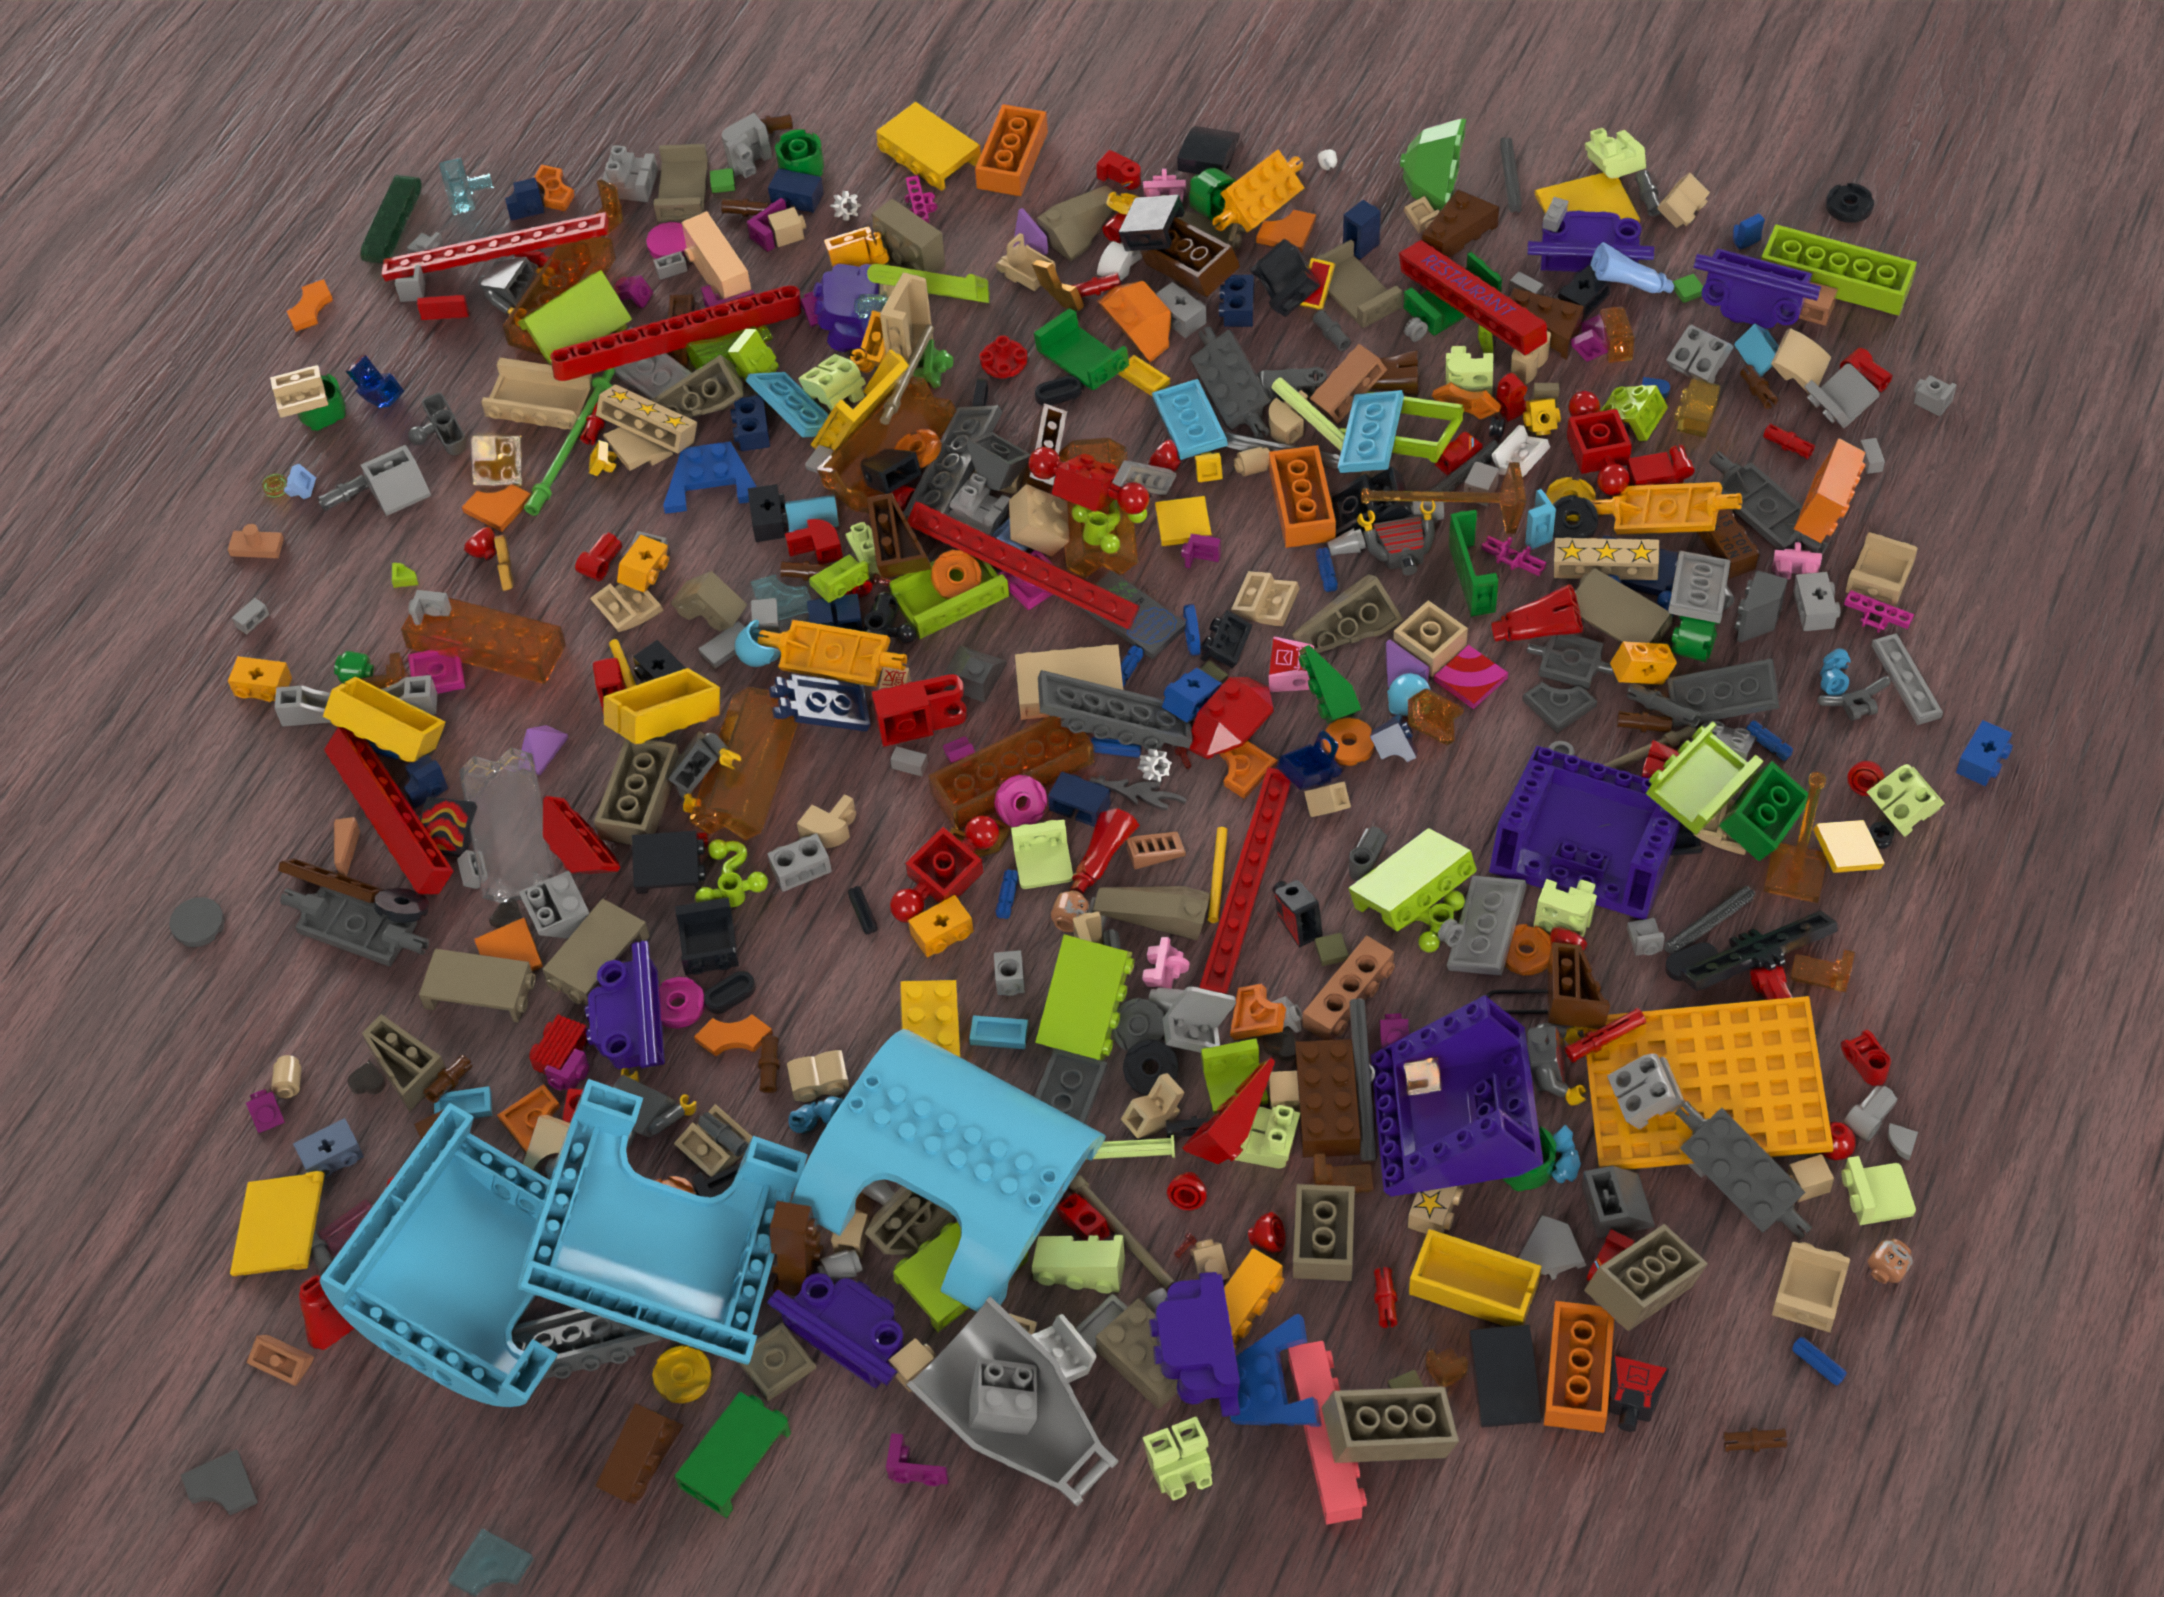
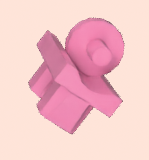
M1167 168L1162 169L1161 176H1153V181H1143L1144 197L1179 195L1183 203V198L1186 196V180H1176V175H1167Z
M1795 542L1794 549L1775 550L1772 572H1775L1776 576L1788 580L1791 579L1792 573H1819L1822 553H1810L1808 550H1801V543Z
M1162 937L1160 945L1148 947L1147 960L1151 965L1156 964V967L1145 969L1142 979L1147 987L1172 989L1173 979L1179 978L1180 973H1186L1189 970V961L1183 958V952L1170 945L1169 937Z

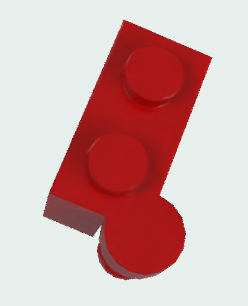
M1679 445L1680 452H1678L1677 446H1673L1669 450L1671 460L1667 452L1628 458L1626 470L1630 476L1629 486L1683 484L1684 479L1691 477L1695 472L1692 461L1687 457L1685 447Z

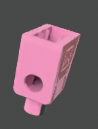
M1273 637L1269 670L1270 692L1309 690L1308 680L1310 678L1307 671L1302 669L1298 656L1300 655L1299 651L1305 646L1310 645L1314 649L1312 644Z

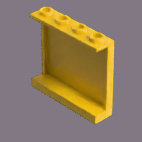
M890 349L863 391L867 396L854 409L841 399L832 409L811 446L816 449L819 445L838 452L885 404L887 398L909 367L905 359Z

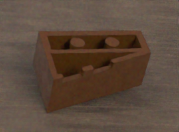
M1458 189L1422 233V241L1450 258L1464 249V245L1473 239L1477 241L1481 238V234L1489 229L1494 230L1498 227L1499 206Z
M1514 288L1510 298L1546 322L1547 331L1551 333L1550 347L1560 352L1561 357L1567 360L1572 350L1571 339L1578 336L1582 326L1584 306Z
M893 494L868 497L867 502L877 568L882 579L931 570L932 567L928 557Z
M1552 943L1547 966L1548 1023L1600 1029L1606 1025L1610 1004L1607 999L1603 998L1600 992L1601 986L1598 981L1594 980L1591 974L1592 968L1580 945Z
M777 1201L770 1224L771 1253L777 1254V1264L773 1263L772 1273L777 1274L776 1281L773 1284V1292L780 1290L784 1294L797 1296L802 1290L804 1280L814 1274L816 1263L821 1262L820 1259L823 1257L824 1245L820 1244L821 1233L817 1231V1218H814L811 1206Z
M635 1403L595 1487L626 1502L636 1504L644 1496L649 1481L684 1425Z

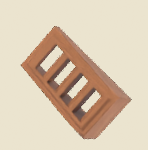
M354 817L335 819L334 864L338 873L344 876L348 874L360 835V829Z
M1178 832L1134 836L1126 840V849L1134 870L1186 856ZM1173 841L1176 849H1170L1168 842ZM1163 844L1165 850L1160 851L1158 845ZM1153 847L1154 851L1150 852L1149 848Z

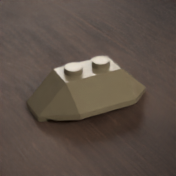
M902 1186L874 1215L865 1234L883 1254L915 1255L918 1252V1248L925 1241H933L940 1235V1231L956 1217L948 1210Z

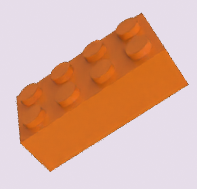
M1002 104L975 167L977 189L1022 196L1048 133L1047 113L1045 111Z
M1838 438L1815 474L1794 526L1795 530L1819 543H1822L1826 535L1832 536L1838 525V519L1843 518L1850 507L1849 502L1855 494L1854 489L1866 465L1862 462L1866 452Z
M1319 446L1270 451L1269 474L1285 548L1325 543L1335 539L1336 521Z
M1555 1301L1544 1426L1601 1433L1605 1431L1614 1318L1602 1306Z

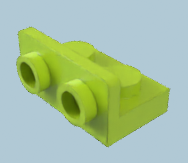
M849 554L809 578L810 586L830 603L868 580L869 564L865 560L858 563Z

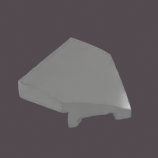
M1541 1216L1519 1256V1259L1542 1266L1541 1274H1549L1552 1280L1556 1279L1559 1273L1577 1266L1580 1269L1587 1266L1569 1225L1546 1216Z

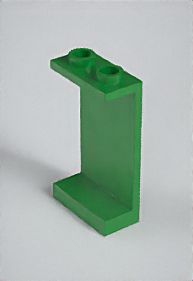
M1469 252L1465 269L1501 292L1502 279L1497 272H1493L1481 258ZM1412 287L1404 291L1403 308L1413 318L1419 317L1422 322H1425L1428 325L1427 330L1433 336L1467 317L1430 291H1426L1421 295Z
M1071 308L1034 332L1037 351L1070 375L1077 377L1080 382L1093 391L1130 366L1127 348L1124 345L1115 352L1078 326L1077 314Z
M1476 510L1460 511L1451 514L1449 549L1471 617L1496 612L1499 582L1496 573L1476 576L1467 547L1475 545Z
M739 1392L675 1474L678 1487L721 1516L727 1518L733 1511L730 1499L780 1434L787 1438L791 1434L788 1418L776 1409L771 1411L764 1407V1403L758 1397L752 1394L748 1397L744 1393Z

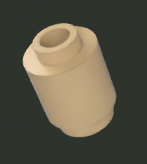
M1257 447L1238 452L1237 458L1234 459L1237 473L1241 472L1242 476L1245 477L1267 471V468H1269V449Z
M289 1055L281 1056L273 1066L271 1090L280 1098H291L300 1091L302 1067L296 1057Z

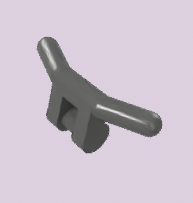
M1884 676L1864 689L1841 696L1821 695L1818 697L1817 702L1821 706H1843L1851 721L1860 719L1865 714L1871 716L1878 713L1877 703L1873 698L1871 699V696L1889 686L1891 679Z

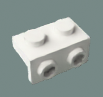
M1518 425L1492 453V458L1496 468H1499V474L1523 478L1548 451L1550 445L1548 439L1529 437L1525 427Z
M1063 1314L1056 1317L1051 1327L1031 1335L1056 1358L1068 1383L1088 1375L1096 1359V1354Z

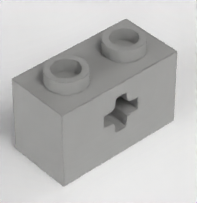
M1171 282L1156 293L1171 311L1170 327L1184 338H1187L1206 324V306L1202 301L1192 297L1186 289L1180 288L1177 284Z
M1827 572L1796 575L1793 593L1803 631L1833 629L1836 618L1840 617L1839 602L1834 600L1835 586L1833 582L1829 581Z

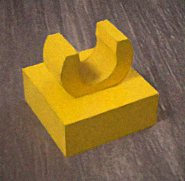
M599 440L590 454L589 474L598 476L602 469L607 472H613L616 464L611 462H614L617 455L614 452L608 451V443Z
M1211 452L1201 453L1200 456H1195L1198 483L1223 479L1220 453L1211 454Z

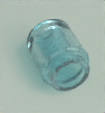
M860 294L854 303L855 312L858 313L860 318L870 319L872 310L881 312L889 297L880 294Z

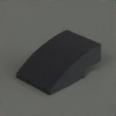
M1199 126L1192 127L1177 157L1178 171L1201 174L1207 169L1217 168L1225 173L1226 168L1229 169L1240 133Z
M1392 466L1372 478L1364 474L1330 494L1336 521L1335 538L1353 528L1354 530L1361 529L1363 534L1365 528L1359 525L1357 518L1362 513L1364 521L1369 522V510L1375 514V520L1371 524L1372 528L1373 524L1403 519L1412 514L1403 475Z
M1519 1325L1470 1330L1469 1345L1473 1364L1472 1373L1481 1428L1541 1422L1538 1382L1530 1326Z

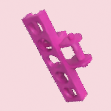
M918 176L906 178V184L909 194L905 196V202L909 203L911 200L912 208L909 210L919 217L924 216L922 219L929 223L927 213L937 210V204L933 203L935 195L931 192L922 194ZM916 181V184L910 185L909 182ZM918 189V192L912 193V190Z
M1488 535L1486 542L1482 544L1481 550L1496 556L1497 564L1503 562L1510 565V570L1512 571L1520 567L1540 576L1546 568L1547 562L1530 555V546H1527L1526 550L1524 549L1522 553L1509 548L1512 543L1511 537H1508L1507 541L1502 542ZM1512 554L1517 555L1514 560L1510 559L1509 556ZM1533 565H1539V566L1541 567V569H1539V568H1537V567H1535V566H1533Z
M1850 590L1844 603L1848 607L1864 612L1863 618L1860 620L1863 622L1862 627L1866 624L1877 628V633H1880L1881 629L1884 630L1889 622L1908 629L1914 618L1912 613ZM1875 606H1882L1884 610L1877 611ZM1873 613L1881 616V622L1877 623L1869 620L1870 614Z

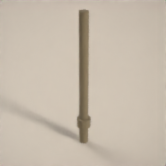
M932 325L925 326L907 363L909 367L896 385L892 395L887 398L884 404V412L880 418V422L884 425L889 424L893 414L897 413L901 405L900 399L934 332Z
M1688 726L1677 732L1670 731L1662 735V738L1657 740V742L1674 748L1681 741L1692 737L1696 729ZM1651 743L1604 764V766L1619 770L1648 756Z
M1075 1175L1069 1188L1094 1207L1107 1220L1108 1226L1116 1235H1123L1124 1244L1168 1290L1175 1283L1171 1276L1088 1188L1089 1183L1081 1175Z

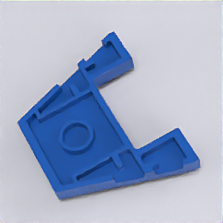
M731 441L687 447L680 452L663 505L665 514L687 511L686 491L736 484L739 504L749 502L748 488L757 486Z
M1300 1314L1292 1316L1236 1356L1240 1379L1237 1395L1240 1414L1236 1416L1230 1415L1233 1423L1238 1425L1287 1424L1288 1426H1322L1318 1400L1314 1397L1288 1404L1280 1351L1307 1342L1304 1318Z

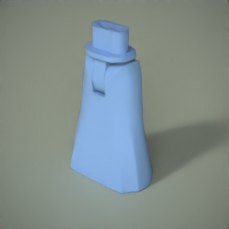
M1604 242L1594 252L1591 267L1595 271L1597 280L1625 283L1649 293H1661L1664 291L1671 294L1674 289L1673 282L1667 279L1664 273L1660 272L1658 274L1656 270L1631 260Z

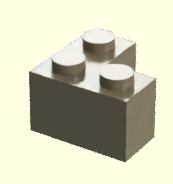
M712 571L685 581L670 603L677 609L679 615L688 620L702 615L708 621V624L719 632L733 627L748 605Z

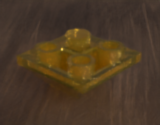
M476 434L471 436L473 485H523L521 436L509 434Z

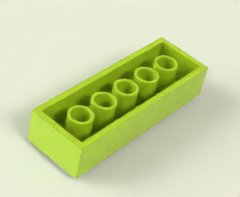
M1777 224L1761 257L1763 261L1812 273L1810 282L1838 289L1836 299L1898 316L1913 283L1917 265L1915 261Z

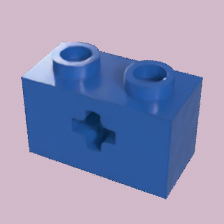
M1195 668L1188 674L1184 673L1175 683L1171 682L1166 687L1163 694L1165 699L1162 707L1188 723L1197 716L1198 711L1216 693L1222 683L1202 670Z
M1982 720L1960 757L1956 773L1984 786L1987 785L1991 777L1996 779L2002 767L2001 759L2007 760L2012 751L2013 745L2009 744L2012 733Z

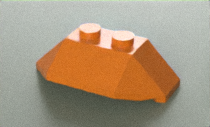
M1144 281L1116 286L1097 301L1149 362H1152L1169 348L1171 311Z

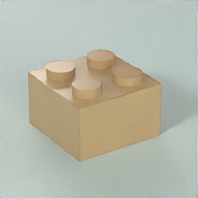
M1028 484L1009 499L1010 539L1051 557L1069 542L1067 501Z
M1428 600L1394 630L1393 642L1429 667V676L1434 677L1435 674L1466 647L1468 628Z

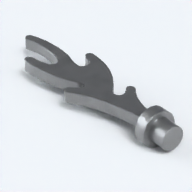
M1099 775V778L1093 776L1090 778V782L1104 785L1106 788L1126 797L1134 805L1138 804L1136 797L1162 810H1168V805L1160 802L1159 799H1171L1183 804L1186 803V798L1164 791H1152V789L1160 788L1159 782L1147 781L1124 787L1128 784V779L1105 781V776Z

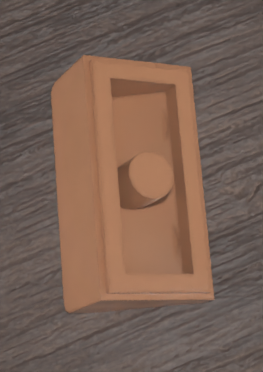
M259 1335L256 1336L247 1364L297 1386L312 1364L314 1356L272 1336Z

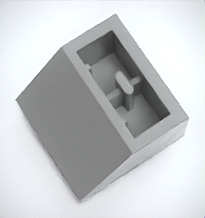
M406 445L361 464L364 477L368 483L367 485L386 516L431 496L420 469Z
M569 871L519 891L531 920L541 936L569 939L589 915V910Z
M978 1358L969 1399V1428L1027 1435L1037 1420V1365Z

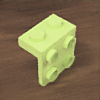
M1049 820L1045 823L1023 824L1011 828L1019 882L1022 889L1068 883L1073 880L1064 820Z
M1859 1156L1847 1159L1845 1169L1841 1173L1844 1186L1848 1188L1851 1209L1856 1213L1859 1225L1914 1216L1916 1208L1900 1164L1893 1163L1863 1168Z

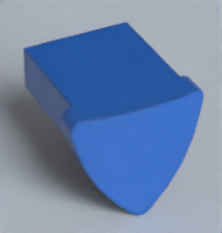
M1759 213L1740 222V225L1734 226L1733 241L1738 249L1747 248L1761 240L1765 218Z

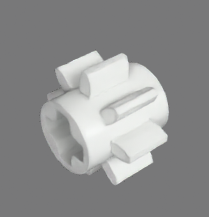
M843 191L842 197L834 195L836 200L830 207L835 209V217H840L843 214V220H849V215L858 216L856 211L858 207H861V204H858L855 200L857 198L856 194L849 197L848 191ZM848 203L849 207L843 208V204Z
M1149 749L1147 755H1140V766L1137 768L1144 773L1143 779L1161 782L1162 776L1170 775L1169 769L1172 762L1165 758L1167 752Z

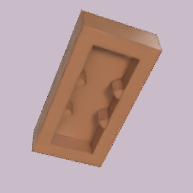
M248 524L243 528V531H233L228 552L230 556L279 558L284 537L282 533L259 532L255 524Z

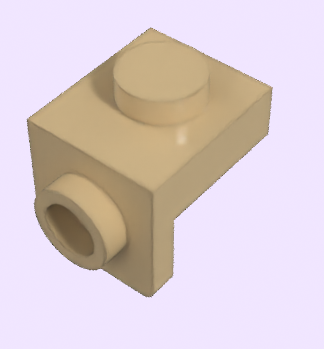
M1425 196L1404 207L1405 214L1418 234L1426 230L1440 212L1439 210L1434 211Z
M1213 1239L1196 1242L1197 1248L1190 1249V1252L1194 1257L1198 1277L1199 1273L1217 1272V1274H1222L1223 1280L1230 1278L1221 1243H1213Z

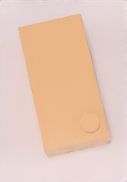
M704 212L683 221L682 227L687 249H684L686 258L690 263L693 262L707 284L710 285L713 293H718L720 300L750 291L751 285L748 270L709 213Z

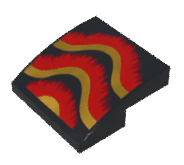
M427 797L420 821L444 856L460 857L468 850L473 838V834L469 829L478 806L474 801Z

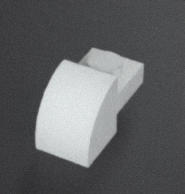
M1112 241L1102 254L1097 275L1105 277L1118 272V277L1122 280L1129 275L1130 266L1139 261L1142 255L1140 251H1125L1122 242L1119 244Z

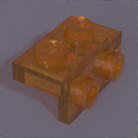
M1423 689L1408 699V726L1447 746L1455 741L1454 719L1464 713L1463 707L1429 689Z

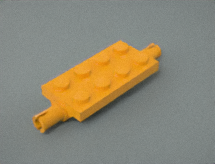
M1278 149L1223 190L1220 194L1225 199V208L1212 221L1213 226L1218 222L1221 223L1215 229L1223 231L1231 223L1241 224L1246 232H1249L1302 191L1304 186L1295 174L1304 166L1303 162L1296 165L1301 159L1294 156L1287 162Z
M1720 482L1627 486L1619 496H1614L1612 499H1592L1591 503L1596 507L1598 515L1613 514L1615 516L1614 530L1617 535L1715 531L1719 510L1741 509L1742 496L1741 493L1721 494L1723 487Z
M792 620L790 629L786 632L775 633L761 630L759 634L763 635V637L758 636L759 645L779 649L781 659L778 667L782 671L877 687L883 667L904 671L906 666L902 664L907 665L906 654L887 652L890 638L886 635Z

